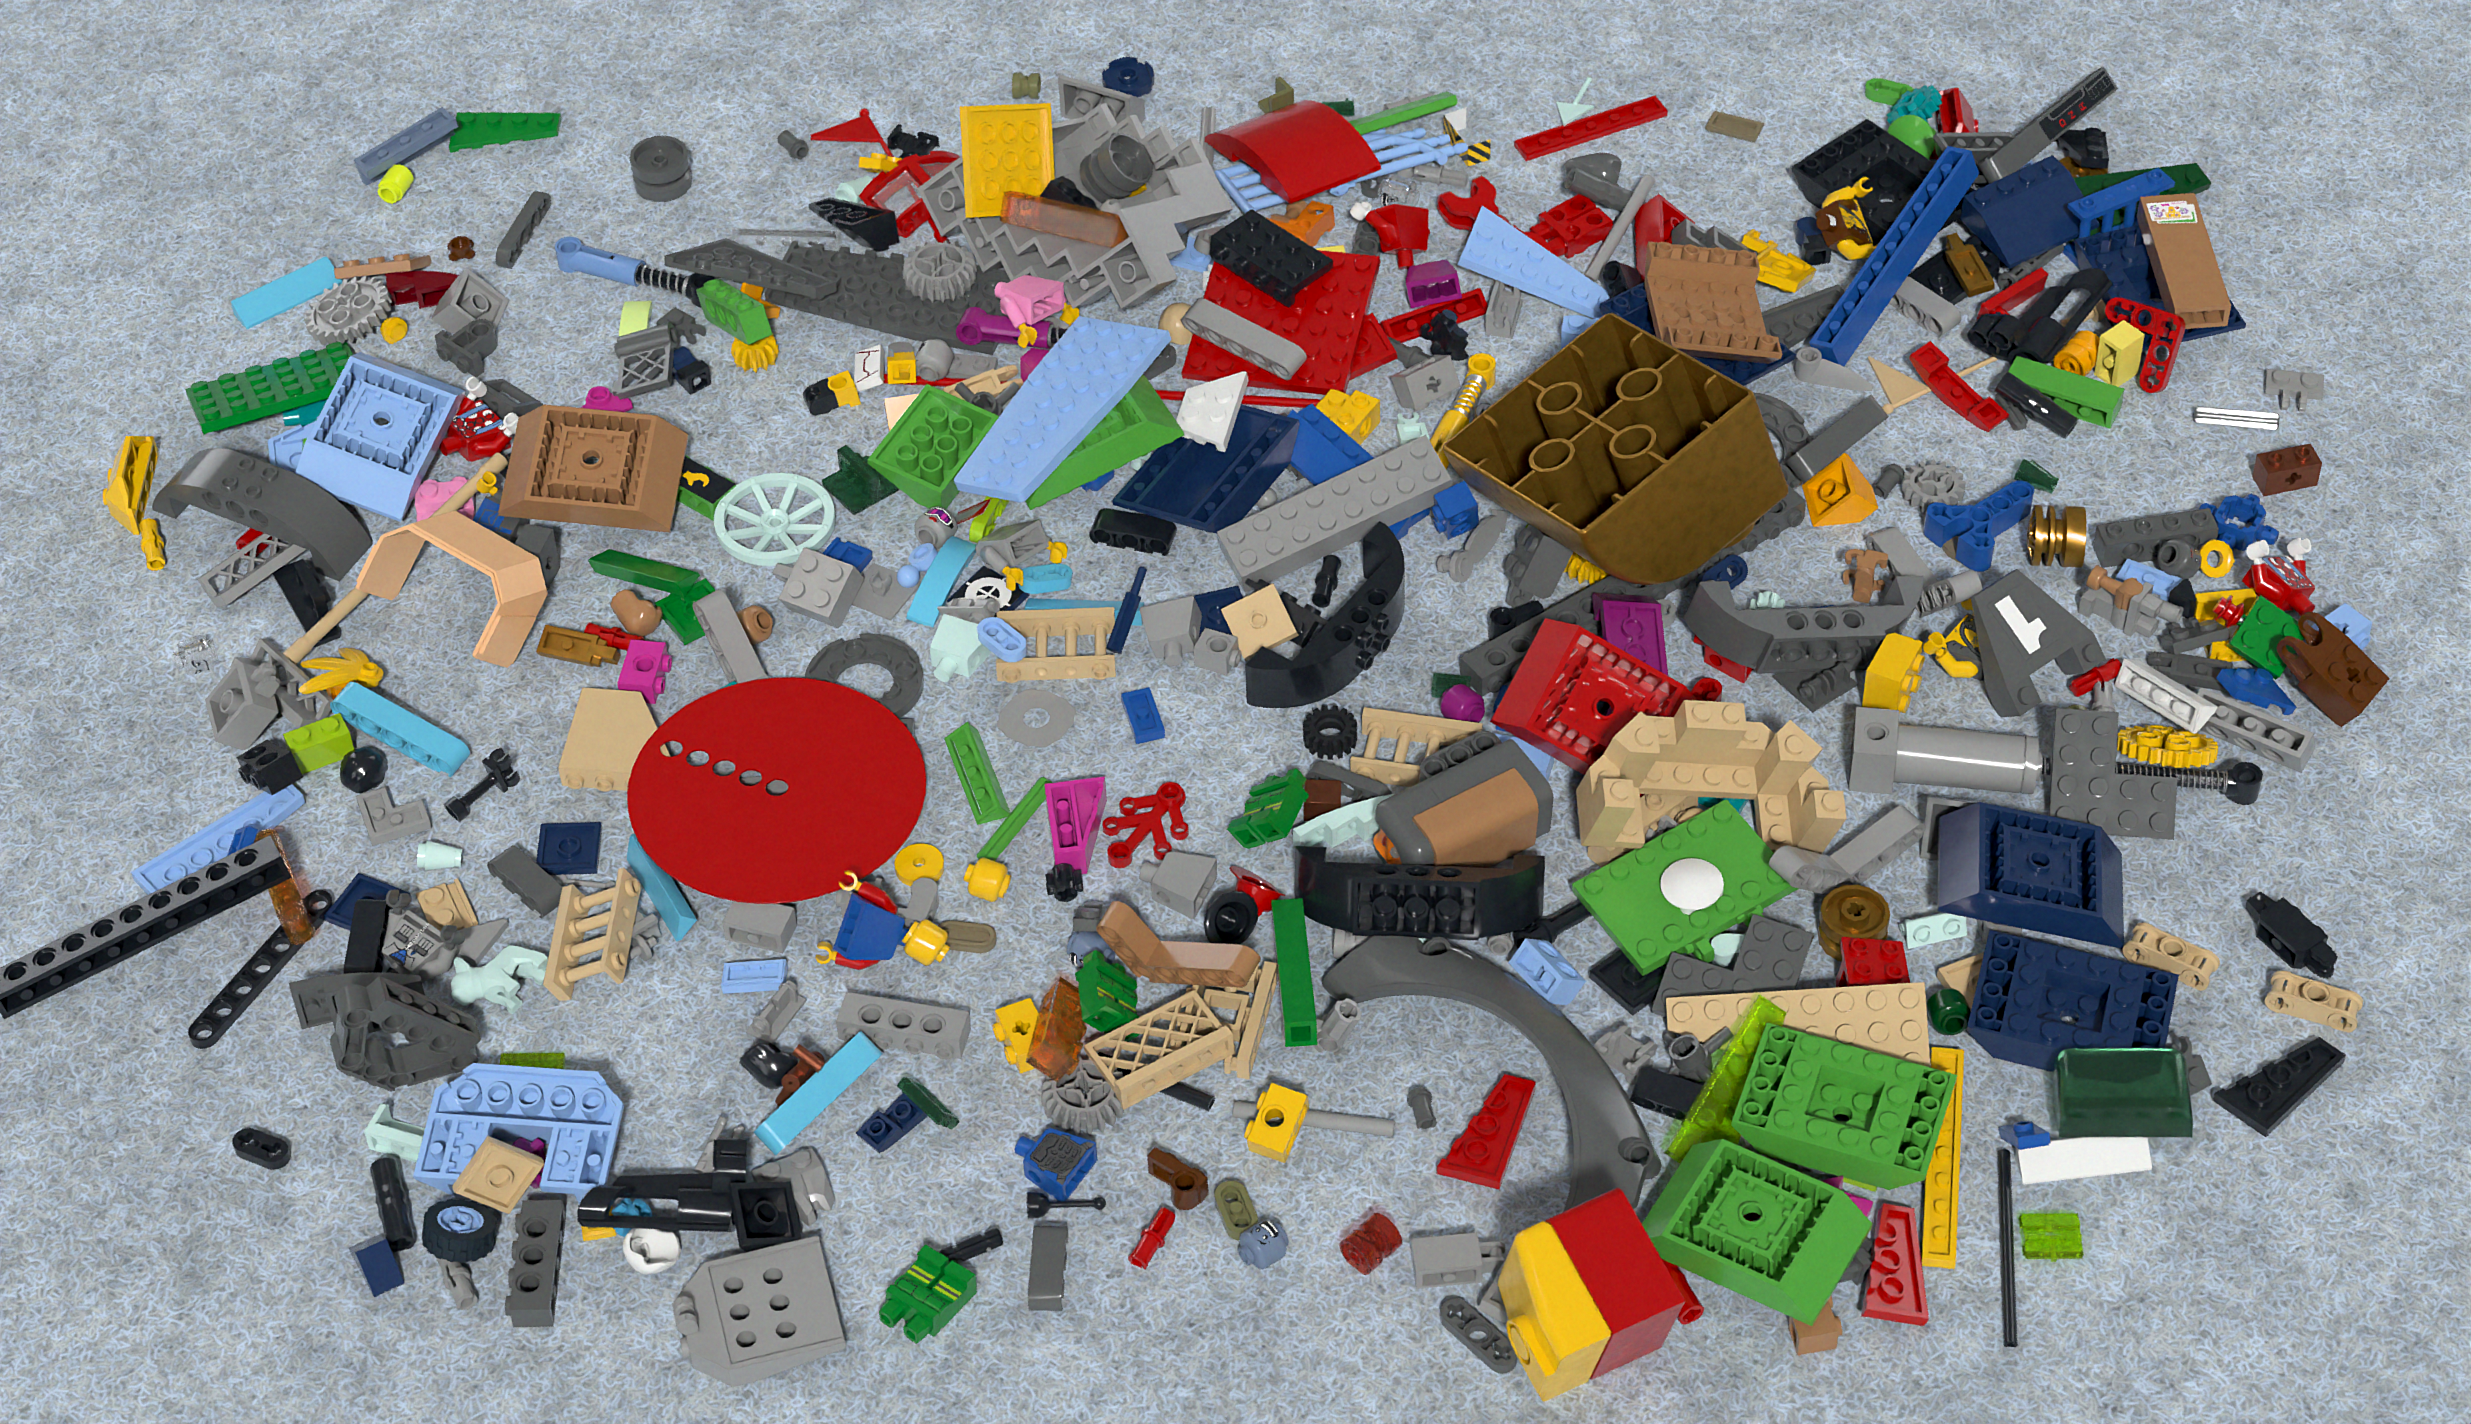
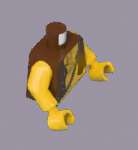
M1862 177L1852 188L1847 186L1830 193L1822 203V209L1815 214L1817 218L1816 225L1821 230L1826 245L1830 249L1842 253L1849 260L1869 258L1877 245L1873 246L1874 244L1858 201L1854 198V195L1862 198L1873 190V187L1868 190L1862 187V184L1869 179L1868 177Z

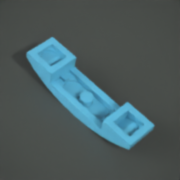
M951 536L945 542L927 570L912 601L906 619L918 624L934 627L941 615L937 609L938 606H945V602L965 567H968L974 557L976 544L955 536Z

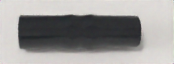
M2007 372L1995 388L1996 393L2013 403L2023 413L2030 415L2035 421L2044 424L2064 439L2073 431L2079 421L2077 417L2057 405L2051 398L2044 396L2039 390L2032 388L2010 372Z
M393 1158L378 1159L371 1164L370 1171L376 1193L375 1202L378 1206V1215L383 1225L385 1238L392 1252L412 1248L415 1239L409 1217V1206L406 1202V1193L402 1186L397 1161Z

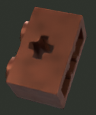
M2311 443L2260 453L2256 455L2252 477L2263 497L2318 485L2322 462Z

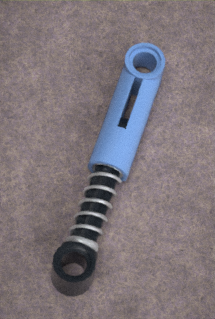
M563 237L555 244L558 267L563 272L572 273L578 271L635 287L643 283L644 286L651 285L654 289L660 287L662 291L668 289L670 293L677 292L678 295H683L690 299L697 307H701L696 290L704 287V283L715 279L714 276L693 273L691 276L684 278L681 273L676 276L673 271L665 273L664 269L661 271H657L656 267L649 269L643 260L582 245L581 241L576 237Z

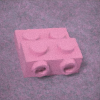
M458 476L448 482H437L436 480L429 479L420 484L415 494L417 522L428 519L468 480ZM475 495L457 511L471 520L475 516Z

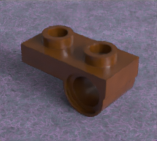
M1156 1147L1147 1155L1148 1173L1170 1185L1171 1202L1176 1208L1180 1210L1193 1209L1209 1195L1208 1177L1201 1170L1187 1166L1180 1162L1175 1155L1169 1152L1165 1153Z

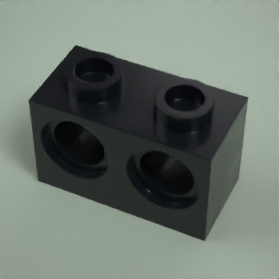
M269 740L263 741L236 757L241 766L238 768V772L243 781L271 795L276 794L303 777L291 751Z

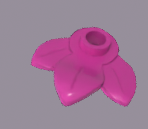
M596 386L588 391L585 399L586 404L581 407L626 412L631 410L633 405L629 398L620 400L618 396L612 395L606 387Z

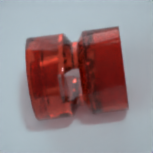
M1373 1213L1360 1224L1359 1230H1353L1340 1242L1339 1246L1343 1257L1351 1266L1363 1275H1369L1383 1262V1258L1391 1256L1403 1243L1396 1226L1384 1215Z

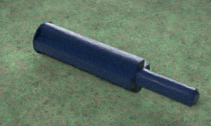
M1145 567L1138 568L1131 591L1126 592L1106 647L1111 652L1122 654L1141 600L1138 594L1147 572Z

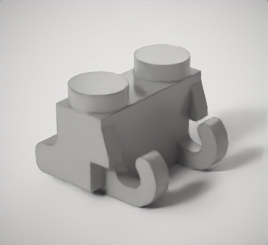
M1623 1025L1614 1033L1611 1031L1606 1033L1595 1043L1594 1048L1610 1069L1615 1068L1626 1075L1627 1082L1635 1085L1640 1069L1643 1067L1652 1068L1654 1061L1651 1057L1655 1055L1658 1045L1652 1041L1645 1045L1630 1037L1632 1029L1627 1025Z

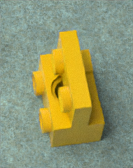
M1331 389L1316 405V408L1359 445L1364 442L1380 423V400L1358 390H1355L1350 396L1341 391Z

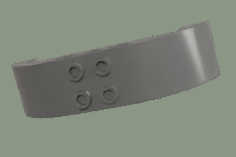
M222 448L205 449L192 456L159 491L152 505L153 511L174 519L188 505H192L311 551L316 572L339 582L373 545L372 540L357 519L339 501L315 483L286 469L243 453Z

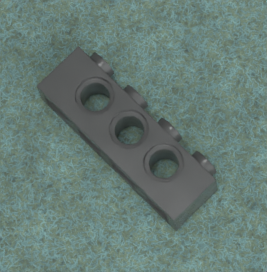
M2210 508L2100 524L2096 527L2093 549L2103 568L2123 565L2127 558L2139 563L2157 560L2160 547L2165 542L2171 539H2181L2195 545L2200 550L2201 546L2209 540H2217L2219 528Z
M523 1200L521 1214H516L515 1230L518 1234V1241L512 1242V1259L515 1261V1266L510 1268L508 1272V1284L512 1290L511 1296H506L505 1314L506 1316H511L513 1327L554 1326L566 1214L562 1200Z

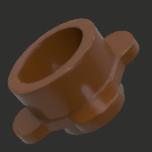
M457 236L451 239L447 245V249L450 251L448 255L449 260L457 261L458 259L473 258L475 256V251L472 250L474 242L465 236Z

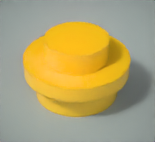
M391 317L383 321L380 332L386 342L394 344L406 336L408 328L403 319Z

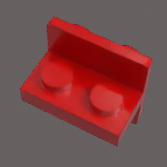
M1853 937L1841 938L1840 947L1843 960L1835 980L1836 987L1910 983L1903 942Z

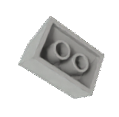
M1064 75L1058 77L1061 117L1068 119L1083 117L1099 104L1107 103L1117 124L1133 114L1137 115L1141 124L1145 119L1144 99Z

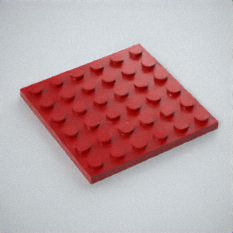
M1318 250L1333 260V269L1295 294V303L1291 307L1278 302L1270 295L1214 261L1203 298L1298 345L1306 353L1307 359L1290 380H1285L1193 334L1182 369V377L1210 382L1247 371L1249 380L1247 387L1326 395L1331 389L1346 393L1381 264L1380 256Z

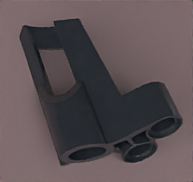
M2099 268L2081 270L2074 274L2064 286L2050 287L2020 319L2013 315L2001 314V312L1981 315L1968 331L1967 338L1976 348L1997 359L2008 361L2010 366L2016 356L2047 365L2113 284L2108 279L2104 270ZM2083 288L2091 293L2065 327L2057 320L2051 318V315L2073 289Z

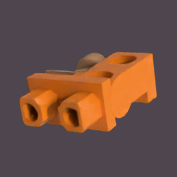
M1303 199L1291 204L1288 203L1286 206L1287 212L1284 215L1274 213L1270 219L1267 218L1311 247L1318 243L1325 231L1330 232L1335 227L1333 205L1313 200L1309 204ZM1316 210L1323 211L1321 214H1316Z

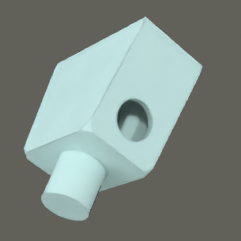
M943 614L930 646L932 666L936 667L934 676L938 680L948 682L954 673L970 677L992 653L978 639V624Z

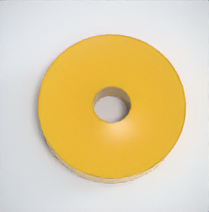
M919 843L905 847L897 854L894 862L897 878L908 886H911L915 880L920 878H930L936 882L944 872V859L941 852L929 844ZM917 864H924V865L921 866V867H916V866H915V865H917Z

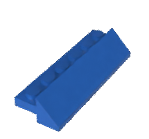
M1312 403L1299 412L1292 409L1287 416L1298 419L1300 423L1290 464L1314 486L1374 459L1372 455ZM1431 507L1389 526L1397 540L1407 535L1410 527L1428 516Z

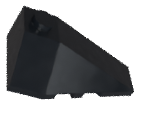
M831 197L808 204L809 210L861 246L873 248L874 251L880 252L888 250L889 245L899 242L895 211Z

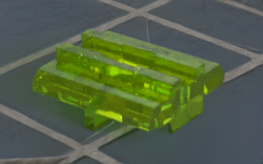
M2020 1213L2018 1219L2025 1259H2050L2051 1262H2056V1259H2083L2084 1252L2078 1213ZM2046 1233H2054V1234H2058V1235H2045V1234H2046Z

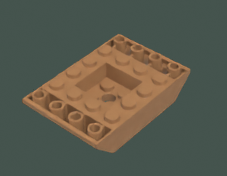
M544 404L518 419L498 514L505 517L670 533L688 443V434L658 415ZM588 457H597L599 459L597 463L591 465L584 462Z

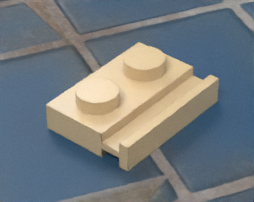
M458 878L454 879V883L447 886L443 883L415 893L426 921L441 931L446 925H454L457 927V930L478 925V921Z

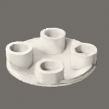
M1688 858L1671 864L1664 871L1660 885L1661 891L1668 902L1680 908L1682 913L1691 915L1694 911L1714 904L1723 895L1724 882L1720 871L1713 864L1701 859Z

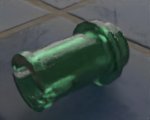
M1346 98V101H1322V104L1329 106L1342 116H1355L1354 100L1349 101Z

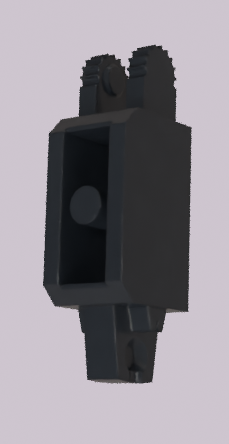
M2260 891L2247 900L2245 908L2258 922L2256 937L2291 968L2302 969L2306 966L2310 971L2323 979L2333 976V967L2338 956L2327 944L2328 936L2321 927L2311 922L2302 914L2298 907L2293 906L2284 897L2274 901Z

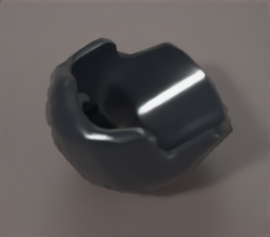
M361 747L345 754L340 766L341 783L355 793H364L372 788H376L384 780L385 772L388 770V762L378 751L373 750L371 747Z

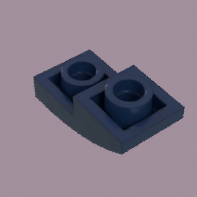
M903 1092L884 1113L877 1110L856 1132V1135L875 1151L881 1153L889 1149L929 1115L924 1108Z

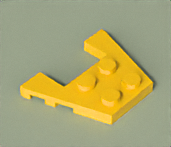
M1751 229L1744 234L1741 243L1760 253L1757 255L1760 267L1758 281L1776 286L1785 292L1795 293L1813 279L1816 268L1792 253H1788L1787 256L1777 250V243L1772 240H1768V243L1764 242L1759 238L1761 233L1755 229Z

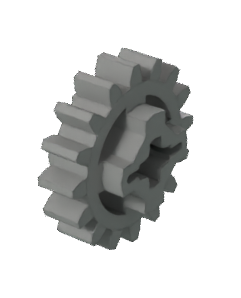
M1934 460L1930 461V465L1920 461L1919 468L1911 465L1909 472L1904 473L1902 492L1905 493V500H1912V507L1920 505L1921 511L1925 512L1927 507L1935 502L1958 505V501H1963L1966 481H1962V473H1956L1955 466L1947 468L1944 461L1940 465H1936Z

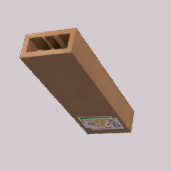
M2195 193L2140 197L2137 220L2165 310L2180 315L2185 321V329L2227 326L2231 303ZM2172 320V322H2169L2171 330H2176L2177 326L2173 324Z

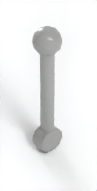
M564 874L558 875L555 879L561 886L573 884L575 886L609 889L616 885L615 881L602 883L568 879Z

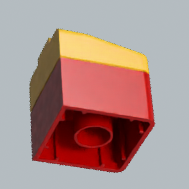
M1618 1187L1518 1232L1497 1281L1508 1316L1506 1323L1508 1338L1521 1365L1543 1402L1588 1382L1589 1379L1593 1380L1660 1349L1685 1303V1299L1627 1197Z

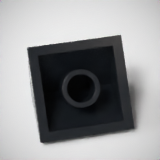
M791 1181L730 1183L728 1185L738 1243L741 1249L750 1252L802 1239Z

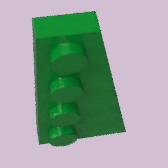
M457 112L455 119L458 127L454 129L455 134L451 136L449 151L453 153L459 152V149L471 147L472 149L483 148L484 145L499 143V145H505L516 140L531 141L556 137L559 134L562 120L561 113Z

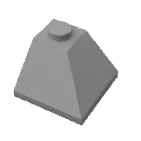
M465 268L439 300L431 319L453 334L474 320L486 319L493 324L495 332L509 300L468 268Z

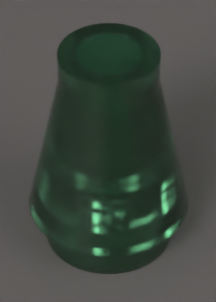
M2023 459L2014 480L2026 481L2034 489L2052 494L2059 478L2053 476L2034 460L2028 461Z

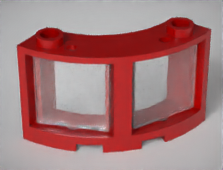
M930 151V154L920 157L917 154L908 156L897 161V167L885 173L882 171L864 188L859 197L866 205L895 211L898 235L907 238L921 224L931 218L917 188L960 157L958 154L947 151Z

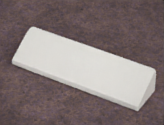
M2124 658L2114 684L2118 689L2193 734H2196L2218 708L2216 705L2139 660Z
M2145 1130L2051 1141V1144L2047 1146L2024 1150L2016 1148L2015 1154L2022 1184L2152 1170L2148 1138Z

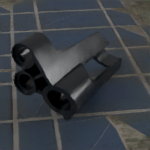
M717 1138V1140H714L712 1173L619 1176L611 1186L599 1185L590 1190L581 1200L578 1206L577 1221L582 1227L734 1232L735 1221L728 1185L730 1183L746 1182L747 1139ZM617 1198L671 1199L678 1201L677 1217L609 1215V1212Z

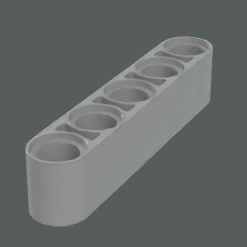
M1198 298L1181 318L1182 324L1193 334L1285 380H1290L1307 359L1306 353L1298 345L1204 298Z

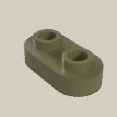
M1226 1181L1218 1185L1214 1193L1215 1206L1226 1233L1232 1239L1239 1241L1242 1232L1258 1223V1216L1243 1184L1237 1181ZM1228 1199H1235V1200H1237V1201L1232 1202V1203H1227V1202H1226V1200H1228ZM1239 1224L1247 1225L1243 1228L1236 1227Z

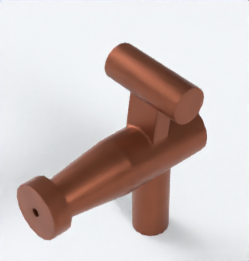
M801 1044L795 1048L792 1054L800 1061L782 1078L783 1088L775 1100L778 1106H781L808 1081L815 1071L819 1073L825 1065V1059L821 1053L817 1051L810 1052Z

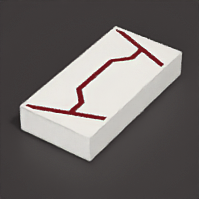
M881 344L856 352L854 384L857 392L882 385L884 382V350Z

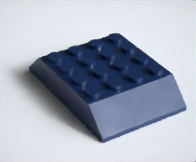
M1241 404L1225 452L1218 451L1216 445L1210 442L1202 445L1191 438L1179 437L1174 442L1157 448L1114 497L1112 504L1202 531L1217 533V531L1241 521L1290 464L1300 426L1299 420Z

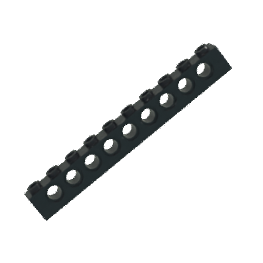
M271 835L0 967V1014L3 1019L292 878Z

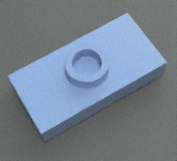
M786 959L724 963L721 983L722 992L727 994L779 990V985L786 983L787 961Z

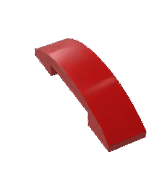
M1931 341L1910 355L1909 359L1934 394L1945 405L1977 428L1990 432L2009 417V414L1990 396L1984 400L1948 366L1950 359Z

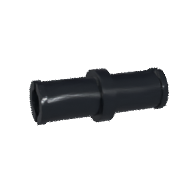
M1335 555L1324 557L1321 572L1316 575V588L1312 602L1317 607L1325 608L1329 606L1332 593L1338 586L1339 579L1337 576L1342 562Z

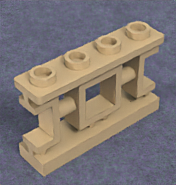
M1265 961L1263 969L1259 968L1258 964L1245 987H1221L1224 988V991L1206 989L1203 1001L1210 1010L1211 1006L1238 1011L1235 1024L1220 1022L1222 1026L1227 1025L1233 1033V1040L1240 1042L1244 1031L1237 1057L1236 1053L1223 1059L1225 1074H1231V1071H1236L1237 1078L1250 1080L1278 982L1277 963ZM1257 982H1259L1252 1007L1250 1008V996L1236 994V992L1240 990L1254 993ZM1193 985L1192 987H1187L1185 994L1195 990L1202 998L1205 986ZM1194 1003L1186 1006L1185 1012L1180 1011V1013L1196 1016L1198 1008ZM1177 1022V1030L1179 1032L1190 1034L1193 1024ZM1199 1025L1196 1033L1197 1035L1205 1036L1213 1032L1214 1029ZM1171 1039L1170 1049L1178 1050L1186 1046L1187 1042Z

